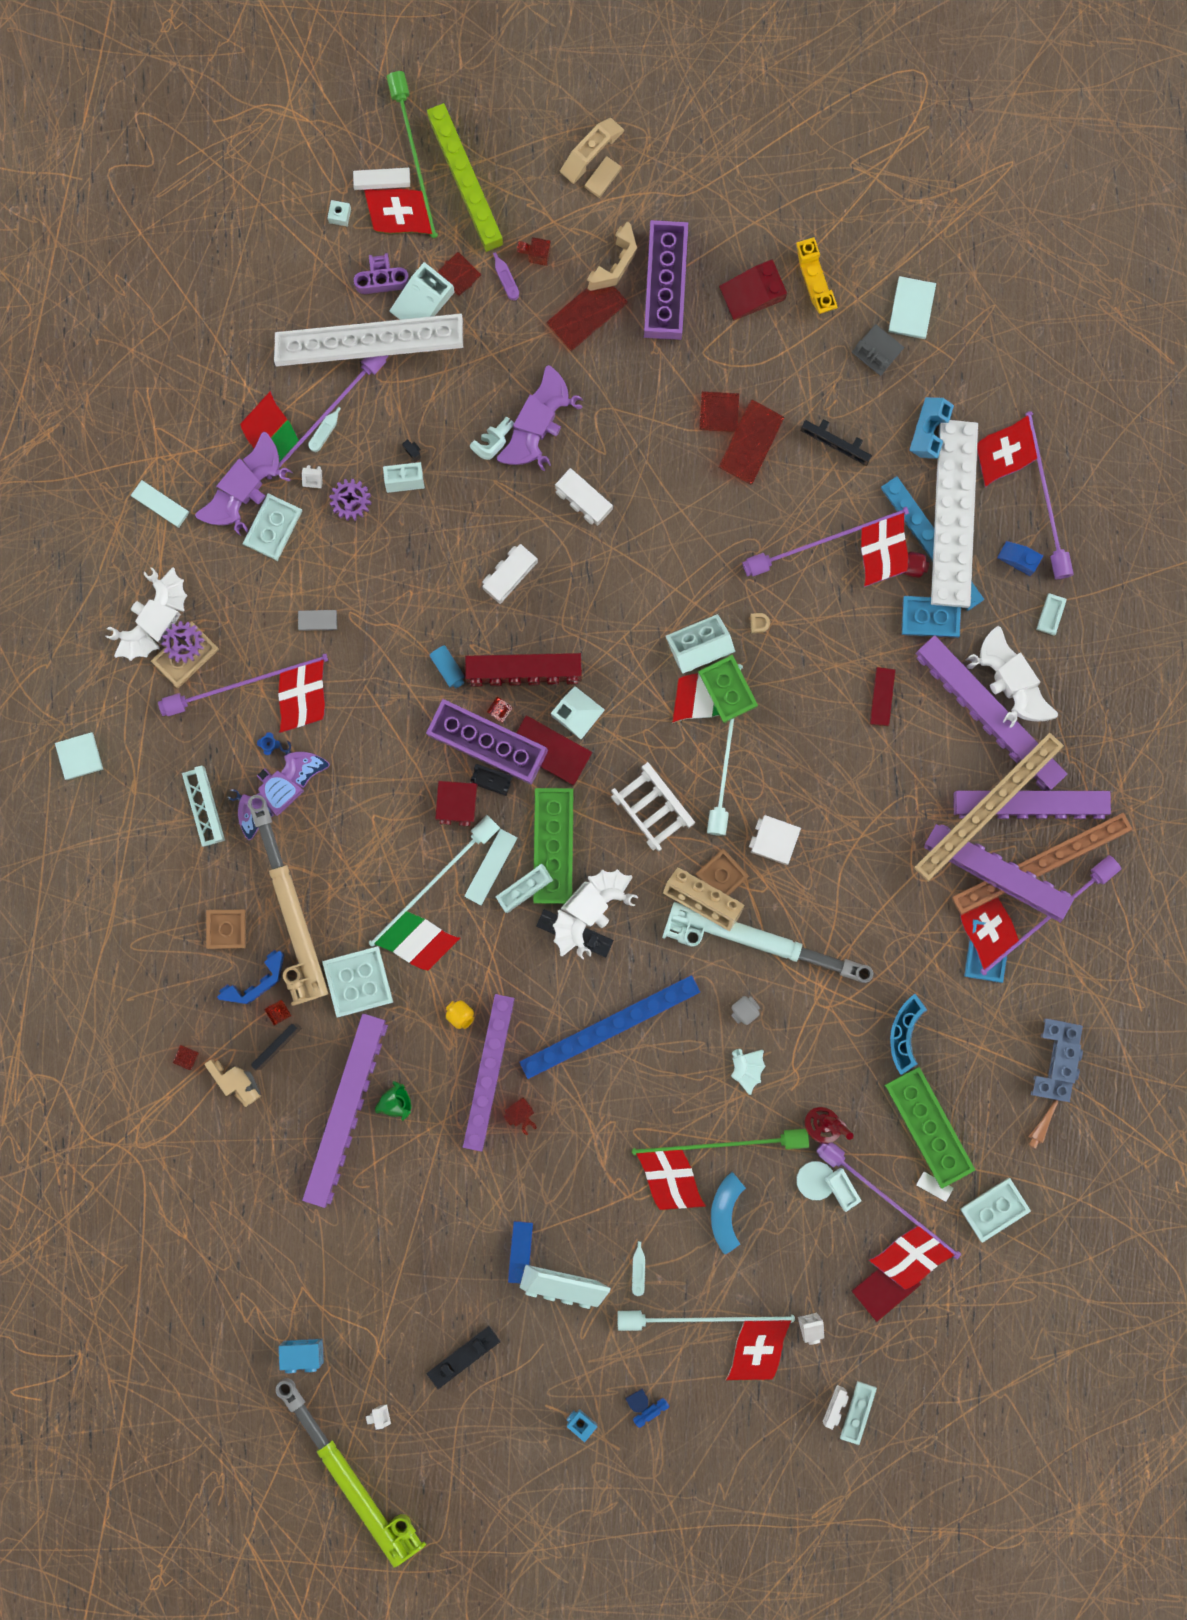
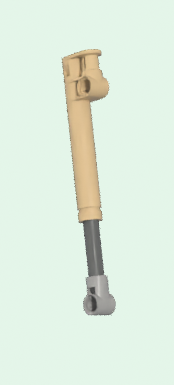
M253 795L248 800V807L251 811L255 827L259 828L272 868L269 873L273 879L272 883L299 963L288 967L283 973V979L293 998V1002H291L293 1006L329 993L291 875H289L288 866H284L270 824L272 819L266 799L261 795ZM255 798L262 800V807L259 809H255L252 806ZM289 970L296 971L297 979H288L287 972Z

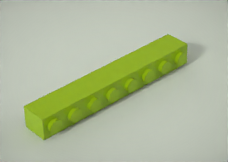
M443 103L428 109L429 122L485 251L488 252L502 246V235L445 104Z

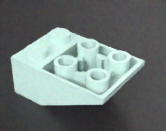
M424 262L413 274L390 309V312L399 320L433 317L454 294V287Z

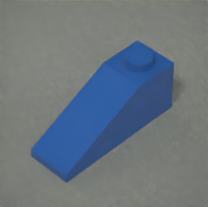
M514 1221L508 1283L521 1284L525 1266L530 1265L533 1223Z

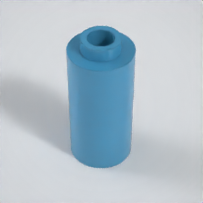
M445 645L429 655L450 688L454 686L456 689L465 683L463 681L466 678Z

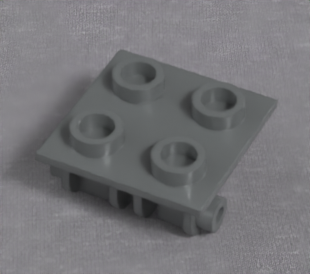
M875 324L866 336L858 342L851 353L881 376L905 347Z

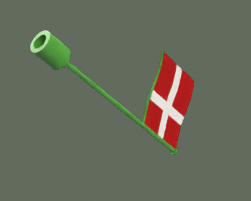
M806 1129L784 1130V1134H780L779 1139L638 1150L633 1148L632 1154L637 1155L646 1173L652 1197L660 1210L706 1207L698 1192L692 1168L683 1150L781 1142V1146H785V1150L809 1148V1138Z

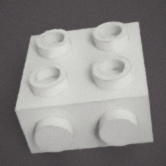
M764 815L763 819H758L755 828L758 830L757 836H752L750 841L751 853L788 865L801 828Z

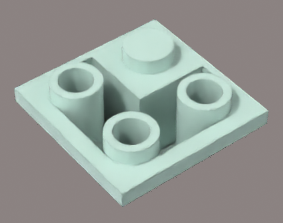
M574 687L551 712V716L579 739H582L605 709L577 687Z

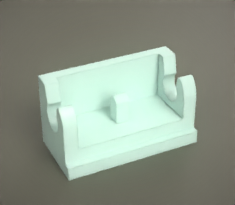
M421 462L383 467L387 493L424 488Z

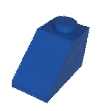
M1006 541L997 558L1031 576L1043 555L1027 546Z

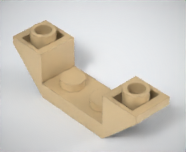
M612 118L598 123L572 150L560 173L571 183L575 184L586 172V165L608 142L613 144L624 132V129Z
M626 222L624 227L620 226L615 235L617 237L616 245L623 248L619 256L620 262L618 265L615 263L610 272L600 266L596 271H592L587 279L589 281V290L592 291L617 285L634 258L637 245L629 222Z

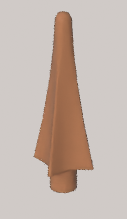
M1054 1100L1043 1119L1028 1136L1031 1138L1029 1146L1036 1149L1038 1143L1044 1142L1049 1123L1058 1104L1057 1100Z

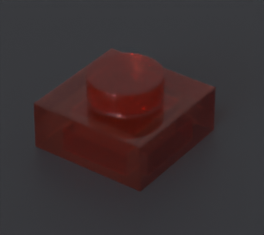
M496 697L487 713L503 723L513 707L503 699Z
M282 999L264 1009L274 1026L292 1016Z
M180 1045L173 1063L191 1071L199 1052Z

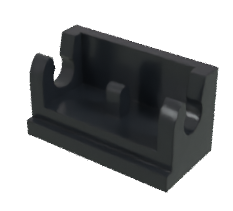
M476 764L470 781L477 784L478 787L507 796L513 777Z

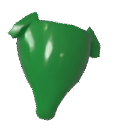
M393 1081L392 1084L394 1086L382 1095L375 1107V1113L401 1117V1120L404 1121L411 1113V1100L404 1089L406 1087Z

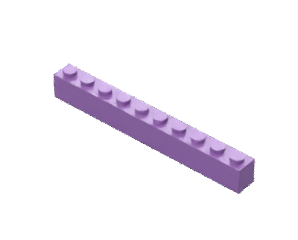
M935 635L915 653L918 656L917 660L923 666L927 665L931 669V675L937 680L940 679L944 683L943 687L949 693L953 692L956 695L957 702L962 707L966 706L971 711L969 714L976 721L979 720L984 725L983 729L989 735L993 734L997 738V744L1003 749L1006 748L1010 752L1009 756L1016 763L1018 761L1021 762L1038 745L1036 740L1017 721L1011 728L1012 722L1010 720H1006L1003 723L1005 716L1009 712ZM1052 758L1034 778L1037 780L1036 784L1040 789L1050 791L1067 773Z
M362 1014L302 1201L324 1208L327 1204L332 1203L334 1197L332 1188L333 1185L337 1186L340 1174L337 1173L339 1167H343L346 1155L343 1154L345 1148H349L352 1137L349 1135L351 1129L355 1130L358 1118H356L357 1110L361 1111L364 1099L361 1098L363 1092H367L370 1081L367 1079L369 1073L373 1074L376 1062H373L375 1054L379 1055L382 1044L379 1043L381 1036H385L388 1025H385L386 1020Z

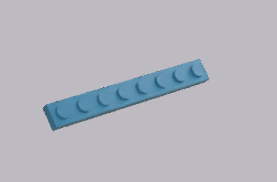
M896 476L883 485L881 489L897 512L907 507L909 514H904V522L933 562L934 527ZM972 581L970 607L966 608L967 611L984 600Z

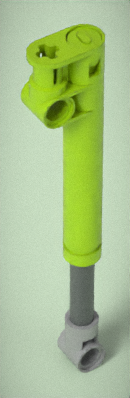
M290 1378L282 1379L276 1386L277 1396L282 1398L290 1412L295 1413L317 1446V1454L323 1459V1463L394 1568L419 1552L426 1543L421 1542L415 1534L416 1530L412 1526L410 1518L405 1514H400L389 1522L386 1521L339 1449L336 1448L333 1440L328 1441L304 1405L305 1401L296 1389L294 1381ZM282 1384L290 1386L289 1393H284L281 1390ZM399 1521H403L406 1523L407 1527L405 1529H399L396 1523Z

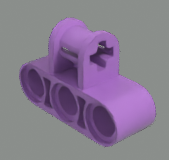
M385 253L383 256L374 257L369 255L371 271L357 273L354 277L356 290L361 294L403 290L409 282L408 273L404 268H390L388 253ZM398 276L405 277L401 282L396 281ZM380 278L386 279V282L383 284L377 283ZM362 280L368 281L365 286L358 285Z

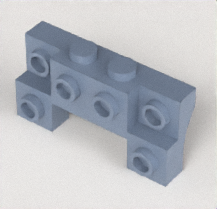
M1044 1019L1045 1025L1041 1038L1054 1040L1048 1078L1034 1076L1033 1080H1035L1031 1095L1070 1102L1073 1083H1075V1080H1078L1080 1069L1077 1068L1078 1061H1081L1083 1056V1050L1080 1045L1083 1026Z

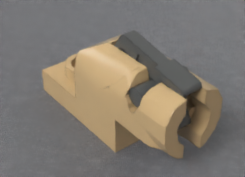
M212 1059L204 1064L226 1096L235 1092L234 1096L245 1107L261 1097L260 1090L250 1071L244 1072L243 1069L235 1066L223 1074L224 1068L218 1060L215 1062Z

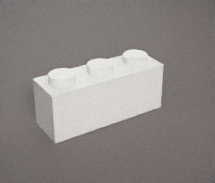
M571 468L555 484L556 494L563 500L565 498L571 502L570 506L577 512L581 511L585 515L584 518L590 524L595 523L598 526L613 510V505Z
M521 544L518 547L514 546L508 552L509 557L505 561L501 560L495 567L496 571L493 575L489 574L482 582L484 583L482 586L483 590L499 604L504 601L538 563V559Z

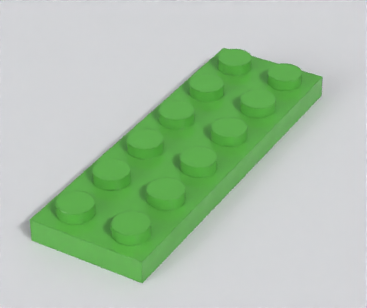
M535 788L534 869L543 864L553 881L534 894V904H565L572 896L573 789Z
M920 1067L885 1084L888 1093L941 1189L975 1171Z

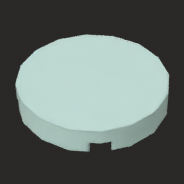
M811 1161L799 1169L797 1174L799 1191L811 1200L827 1198L832 1193V1190L825 1178L832 1174L833 1170L827 1164L820 1161Z

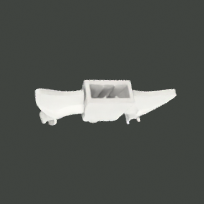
M997 626L982 644L980 658L974 654L970 655L966 661L970 660L972 663L966 667L973 669L977 664H981V666H990L996 671L994 676L996 682L990 684L992 692L998 694L1003 691L1007 698L1013 697L1015 702L1011 710L1012 712L1005 716L1003 723L1006 720H1010L1012 722L1011 728L1017 721V716L1029 721L1055 719L1058 713L1043 699L1038 688L1040 681L1021 653L1016 654L1009 648L1001 627Z

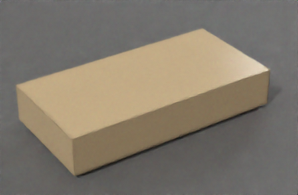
M606 156L584 185V188L600 198L622 167Z

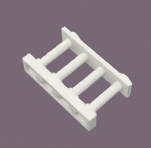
M647 762L641 768L643 770L642 775L619 793L615 788L612 789L613 795L611 798L617 805L621 804L649 839L646 841L653 851L656 849L659 852L662 850L659 844L681 826H687L689 829L695 824V821ZM651 780L655 785L653 787L654 790L630 808L624 801V798L644 782ZM663 796L667 801L665 806L642 823L635 814L656 797ZM669 811H675L679 816L676 818L677 821L653 838L647 829Z

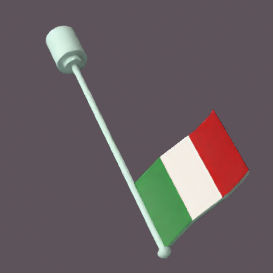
M738 664L740 670L743 669V666ZM699 673L683 676L678 679L672 723L685 719L719 716ZM734 719L730 720L719 804L718 807H714V810H710L707 834L726 836L729 813L725 812V808H722Z
M486 815L471 830L473 840L372 941H369V945L372 947L378 945L392 951L413 966L429 971L460 938L444 932L428 920L410 913L408 910L475 842L485 844L500 827Z

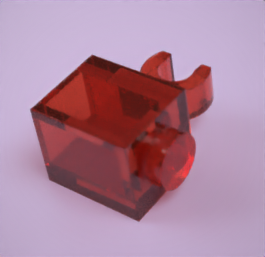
M532 237L531 245L518 241V253L529 254L530 263L548 266L551 251L550 240Z
M524 1097L505 1110L506 1115H504V1118L509 1125L514 1124L516 1127L523 1123L522 1132L526 1136L528 1135L526 1131L527 1125H531L534 1129L537 1128L536 1124L529 1118L535 1112Z

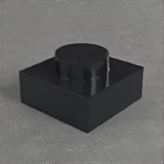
M408 439L402 443L403 449L417 462L421 458L419 446L415 442L411 443Z

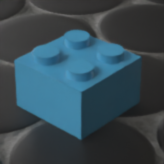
M323 1339L283 1341L279 1345L280 1370H285V1373H296L298 1369H305V1372H316L324 1363Z

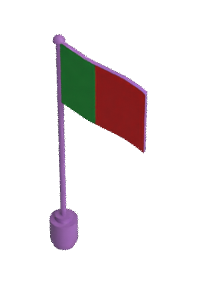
M388 355L363 358L361 361L363 371L300 440L291 423L277 406L270 391L240 423L246 439L255 448L261 434L266 432L277 448L280 468L365 373L375 375L387 362ZM271 475L266 476L267 479H272Z

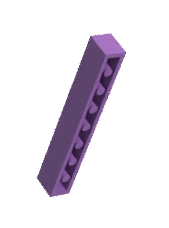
M955 791L954 815H959V819H963L991 791ZM1019 791L996 815L997 819H1009V816H1017V819H1028V816H1036V819H1047V816H1055V819H1067V816H1074V819H1086V816H1093V819H1105V816L1111 814L1110 791Z
M936 824L924 848L931 851L951 829L941 824L939 826ZM968 842L949 861L1060 923L1074 901L1068 892L1054 889V885L1047 881L1041 882L1036 879L1037 876L1029 871L1025 873L1019 870V866L1015 863L1003 861L1000 855L993 852L991 854L988 853L982 845L977 843L972 844Z
M495 994L463 1148L483 1151L515 998Z

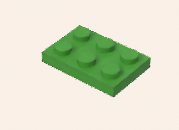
M733 655L698 671L723 723L758 707Z

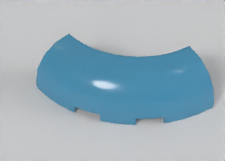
M916 994L911 996L900 1008L891 1029V1053L896 1068L901 1075L918 1065L913 1055L911 1038L915 1024L927 1009Z
M733 1172L720 1184L711 1208L713 1234L724 1254L731 1252L740 1245L732 1227V1211L738 1196L746 1188Z

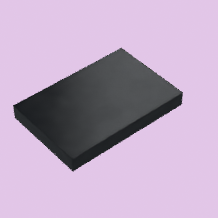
M291 1024L251 1066L255 1070H261L302 1028L298 1024Z

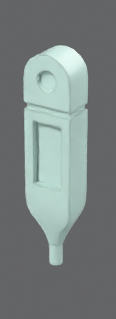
M340 407L325 417L315 432L314 437L310 440L309 448L312 452H318L335 428Z
M638 1241V1247L633 1256L632 1291L636 1296L643 1295L645 1287V1256L640 1241Z

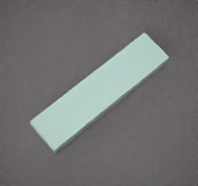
M500 829L464 897L482 906L518 839L517 837Z

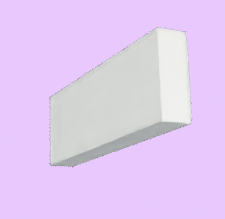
M395 168L353 171L354 190L410 187V169Z

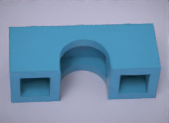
M925 397L909 451L920 458L938 459L943 440L935 436L934 431L940 423H949L954 407L952 403L944 398Z

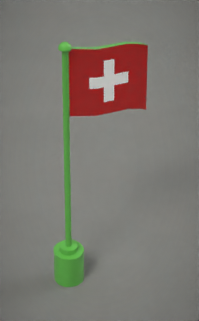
M403 71L392 72L386 76L391 99L401 104L421 191L408 189H365L364 192L373 229L379 233H420L436 238L438 233L435 232L404 101L410 95L405 73Z

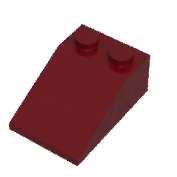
M773 259L756 265L719 286L733 321L782 302L787 296V291Z

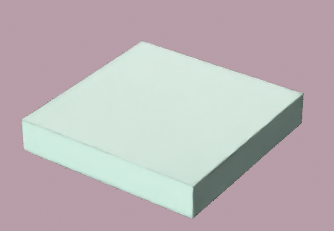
M92 732L55 743L65 780L103 770Z

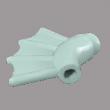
M736 1049L732 1052L735 1068L731 1077L738 1081L746 1092L751 1095L754 1086L761 1083L760 1075L766 1067L763 1062L764 1050L743 1054L741 1049Z

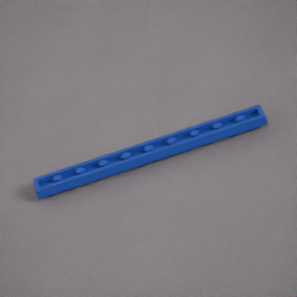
M691 975L520 1061L527 1079L679 1004L700 993V990Z

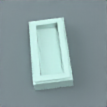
M1048 593L1036 630L1055 636L1067 599Z
M839 1168L825 1178L845 1212L861 1202L860 1197L842 1168Z

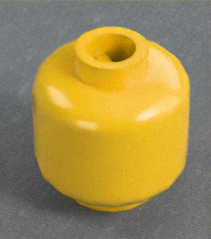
M452 1001L446 1007V1019L456 1029H466L474 1021V1011L464 1001Z

